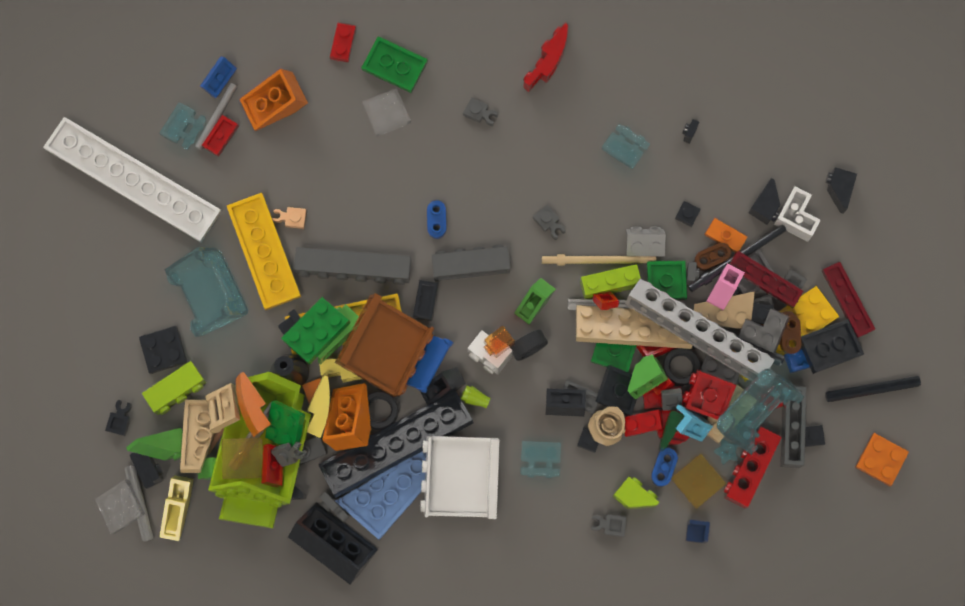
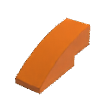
M243 371L236 378L237 399L243 419L251 434L255 437L267 429L271 423L261 410L266 404Z

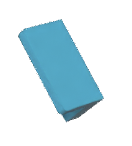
M678 404L676 408L685 417L676 429L681 434L702 442L713 426L698 412Z

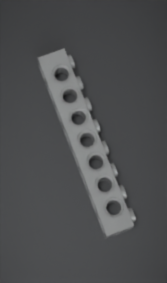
M640 279L627 298L625 305L758 386L775 361L767 353L759 351L752 344L741 340L734 333L726 331L717 323L711 322L703 317L701 313L693 311L684 303L673 299L666 292L660 291L647 281Z

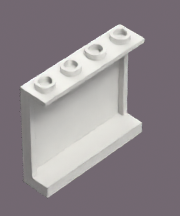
M427 436V441H423V453H426V461H422V472H425V480L421 482V492H425L424 500H421L420 510L424 512V516L488 517V519H496L499 439Z

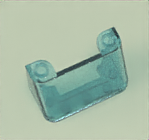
M197 247L164 269L168 282L175 286H181L195 319L191 320L190 329L195 337H202L248 314V308L224 256L217 248Z
M765 369L759 373L719 417L717 428L725 437L752 455L758 449L755 445V437L758 438L760 434L756 429L781 402L786 406L789 404V401H795L799 404L805 396L787 378L771 369Z

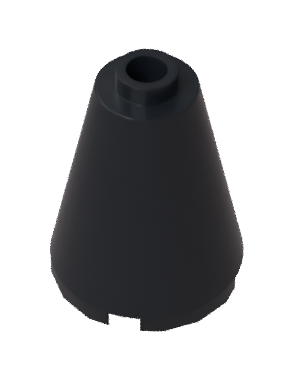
M286 354L280 356L274 361L270 369L271 373L301 385L300 389L308 380L309 370L307 364L297 355Z

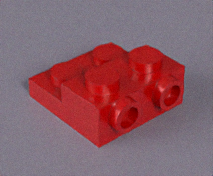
M697 370L696 373L693 372L689 380V384H692L690 391H685L682 398L684 407L723 421L736 384Z

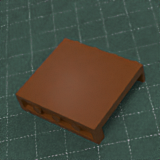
M375 293L369 296L335 363L391 396L396 397L403 395L408 387L406 383L409 377L411 378L416 372L415 365L417 361L423 358L425 354L424 348L426 344L431 342L434 336L432 334L434 327H426L382 301V297Z

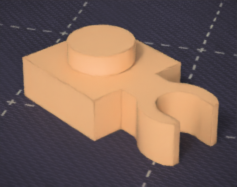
M287 207V212H282L279 209L273 211L275 214H280L278 219L272 218L273 222L281 223L284 221L285 227L305 229L306 209Z

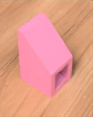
M727 263L706 302L724 310L745 272Z

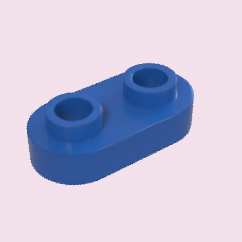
M432 201L427 206V230L430 237L434 239H440L446 234V207L441 201ZM438 207L440 208V210L438 212H434L433 208ZM435 225L440 226V229L436 231L433 229V227Z
M666 448L663 452L660 451L651 474V480L656 486H666L672 478L678 456L671 448ZM665 455L671 458L670 462L664 461ZM663 474L664 480H659L657 475Z

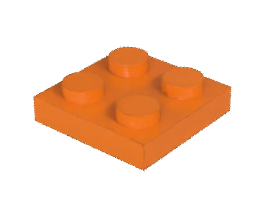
M873 433L855 468L888 486H892L909 451Z

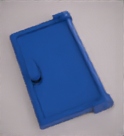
M433 336L431 342L426 344L424 348L425 354L423 358L417 361L415 365L416 372L411 378L409 377L406 384L418 389L420 392L426 393L430 382L453 342L446 338L441 339Z

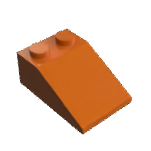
M279 69L239 99L255 131L294 114L308 104L293 72Z
M363 383L333 389L322 440L335 451L367 446L371 430L367 385Z

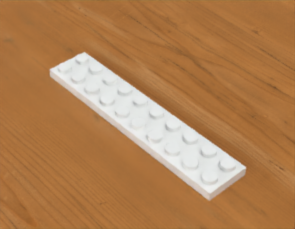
M66 117L62 119L43 147L48 152L201 243L222 212L221 209Z

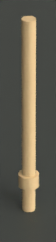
M565 254L542 256V264H557V266H565V264H633L656 261V256H565Z

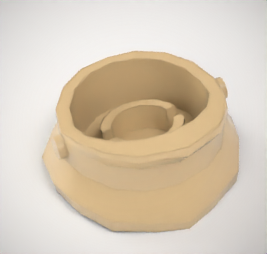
M609 406L604 410H598L592 415L588 428L594 441L610 446L621 440L625 433V417L618 407Z

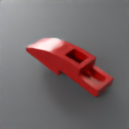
M565 23L562 27H557L550 41L546 40L541 47V57L543 58L537 61L536 68L532 72L529 71L523 79V88L528 92L533 89L540 79L547 83L558 68L566 47L568 24Z

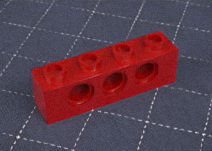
M761 426L757 431H752L749 437L751 441L749 448H744L740 456L743 460L740 465L737 464L732 472L734 479L732 483L728 481L723 491L726 493L725 499L744 509L749 507L782 438L781 436ZM756 445H761L764 448L763 454H758L755 451ZM747 462L755 464L756 470L754 472L747 469ZM739 479L747 482L746 489H741L738 486Z

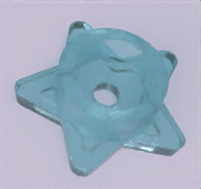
M723 439L721 447L714 450V453L721 457L723 465L728 460H738L735 454L738 444H728Z

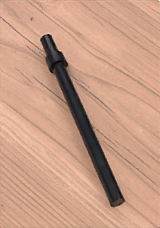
M779 226L741 251V253L749 256L786 232L785 226ZM732 258L709 273L705 272L699 276L700 279L688 286L689 290L694 292L701 286L711 283L712 279L721 274Z

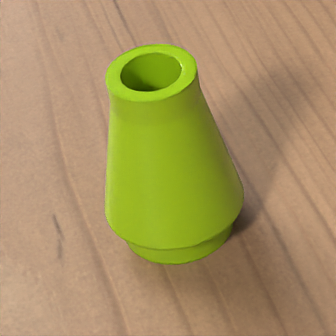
M466 385L460 399L466 404L487 408L491 398L475 387Z

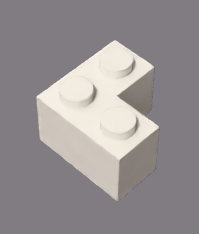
M795 186L774 225L778 227L784 225L787 232L808 242L820 222V219L804 212L812 195Z
M481 331L467 348L470 353L468 356L475 362H482L484 368L491 374L495 372L498 375L512 358L513 350L498 338L494 340L484 331Z

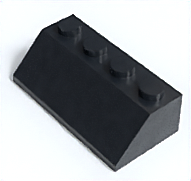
M317 502L295 523L288 535L290 540L350 585L378 551L375 546Z

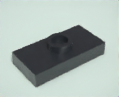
M419 280L413 318L432 321L438 283Z

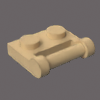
M230 383L206 395V403L209 405L211 420L209 425L211 433H219L222 428L240 420L236 386Z

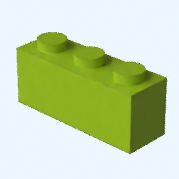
M635 264L582 276L580 285L584 299H592L593 294L611 291L614 294L631 290L641 277L638 266Z
M190 361L144 391L142 395L155 414L163 415L170 411V407L175 403L180 404L184 402L192 392L197 393L202 390L206 381L194 363Z

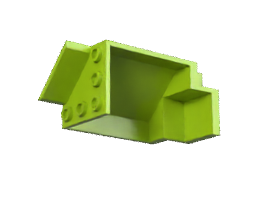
M271 372L248 377L266 403L261 408L262 412L266 410L271 401L278 400L305 414L300 441L301 445L299 447V450L303 451L311 414L301 410L305 397L304 394L299 393L301 385ZM239 407L240 420L224 427L208 491L214 492L216 497L224 498L219 520L273 528L278 507L290 504L300 459L294 464L283 466L282 486L273 487L261 484L263 445L279 446L265 438V429L238 470L231 469L228 463L250 433Z

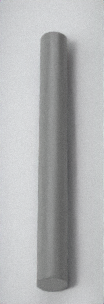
M230 83L195 147L202 150L203 142L218 122L237 88L235 84Z

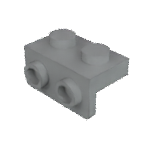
M637 226L626 229L627 256H665L666 234L664 229L660 227L642 229V227Z

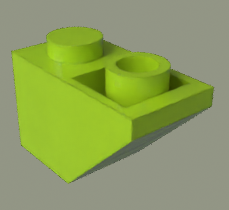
M628 477L612 496L627 509L656 507L659 503L656 500L658 496L651 490H644L641 487L643 484L635 477L632 479Z

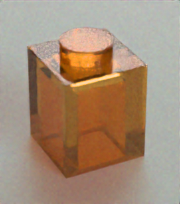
M502 325L484 339L485 346L483 348L489 356L494 355L497 358L515 344V340Z

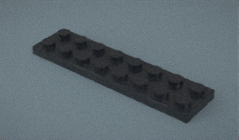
M455 390L369 437L367 446L346 449L321 462L318 466L334 497L337 498L422 452L423 441H427V436L450 437L474 424Z

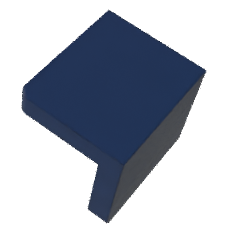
M687 521L686 541L707 543L710 522Z

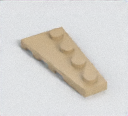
M185 400L181 473H201L214 433H211L209 428L211 420L209 405L206 403V400Z

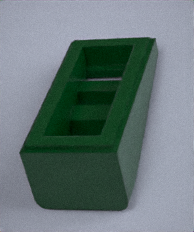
M675 411L669 413L658 448L659 451L663 452L676 434L677 426L685 417L682 413Z

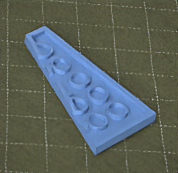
M422 451L374 477L359 488L352 490L342 498L335 500V502L380 540L421 493V482L425 480V472H422V461H426V453Z

